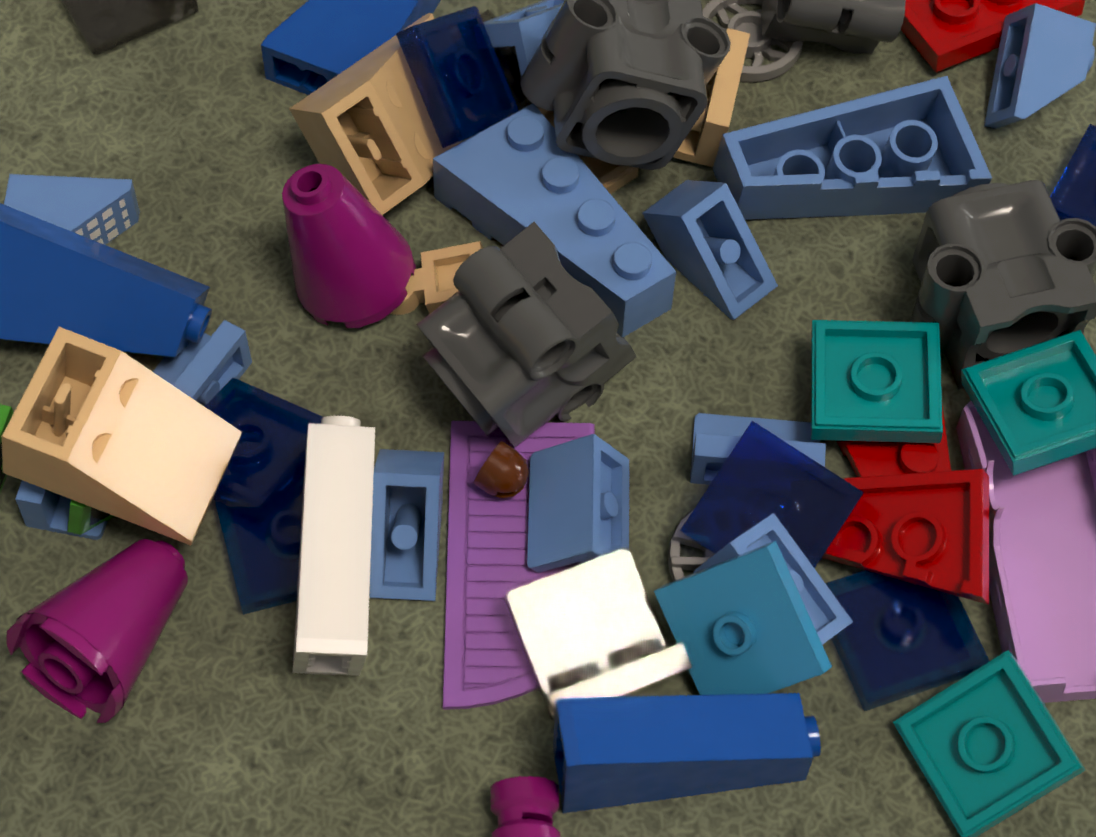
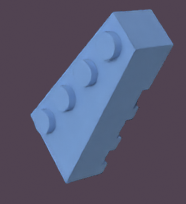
M947 76L724 133L713 166L717 181L727 183L744 219L925 213L932 204L941 199L951 197L974 186L989 184L992 180Z
M532 103L433 158L435 199L450 210L452 208L456 209L472 221V226L490 240L494 238L503 245L508 243L531 223L535 222L557 248L558 256L564 269L574 279L591 287L613 312L619 323L617 333L620 337L627 336L672 309L676 278L675 269L577 154L563 151L557 146L555 128L535 104Z

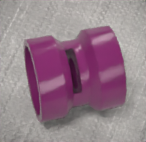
M518 776L505 778L490 786L491 812L498 817V827L491 833V837H560V832L553 826V815L559 810V785L542 777Z

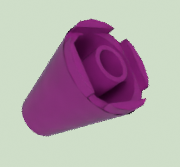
M313 164L296 171L285 183L282 199L295 290L300 303L317 322L328 325L327 320L344 322L346 328H361L382 320L402 304L408 294L405 287L411 273L414 276L416 264L407 240L335 167L327 164Z
M148 539L138 540L19 616L16 622L6 631V645L11 655L20 647L29 664L21 671L22 674L44 697L74 716L82 719L86 714L87 707L94 712L101 713L97 723L108 722L124 706L188 584L184 558L176 548L167 542Z

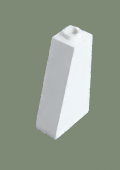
M327 416L321 419V424L308 423L292 673L360 676L367 656L375 427L361 426V421L354 417Z

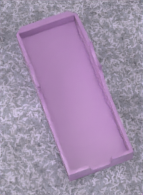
M970 401L963 408L956 429L965 470L984 469L989 476V591L1002 653L1009 650L1014 655L1043 703L1096 699V448L1013 476L972 401Z

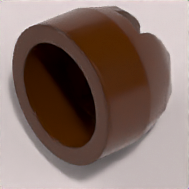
M501 441L483 464L473 484L489 495L500 499L513 497L523 490L529 475L527 462L517 450Z

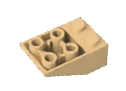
M432 13L425 14L289 108L318 162L335 167L382 215L424 186L433 176V158L460 144L484 116Z
M58 327L2 435L3 473L191 546L238 445L242 431L123 351Z

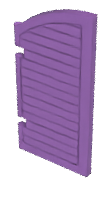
M451 421L443 710L470 709L493 705L523 696L565 674L585 657H596V620L593 618H575V602H596L595 573L579 562L540 573L535 572L527 565L530 457L536 451L595 434L594 424L546 422L515 448L499 428L487 436L475 421ZM503 441L525 458L529 475L523 490L513 497L500 499L489 495L474 485L473 482L489 455Z

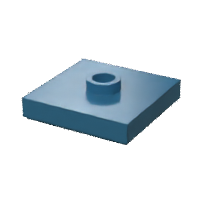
M776 541L665 584L654 591L700 695L768 694L824 674L832 667Z

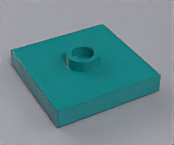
M812 320L811 440L941 443L943 422L939 323Z
M1081 330L961 369L962 385L1013 476L1096 448V355Z
M1009 650L893 722L961 837H977L1086 771L1016 658Z

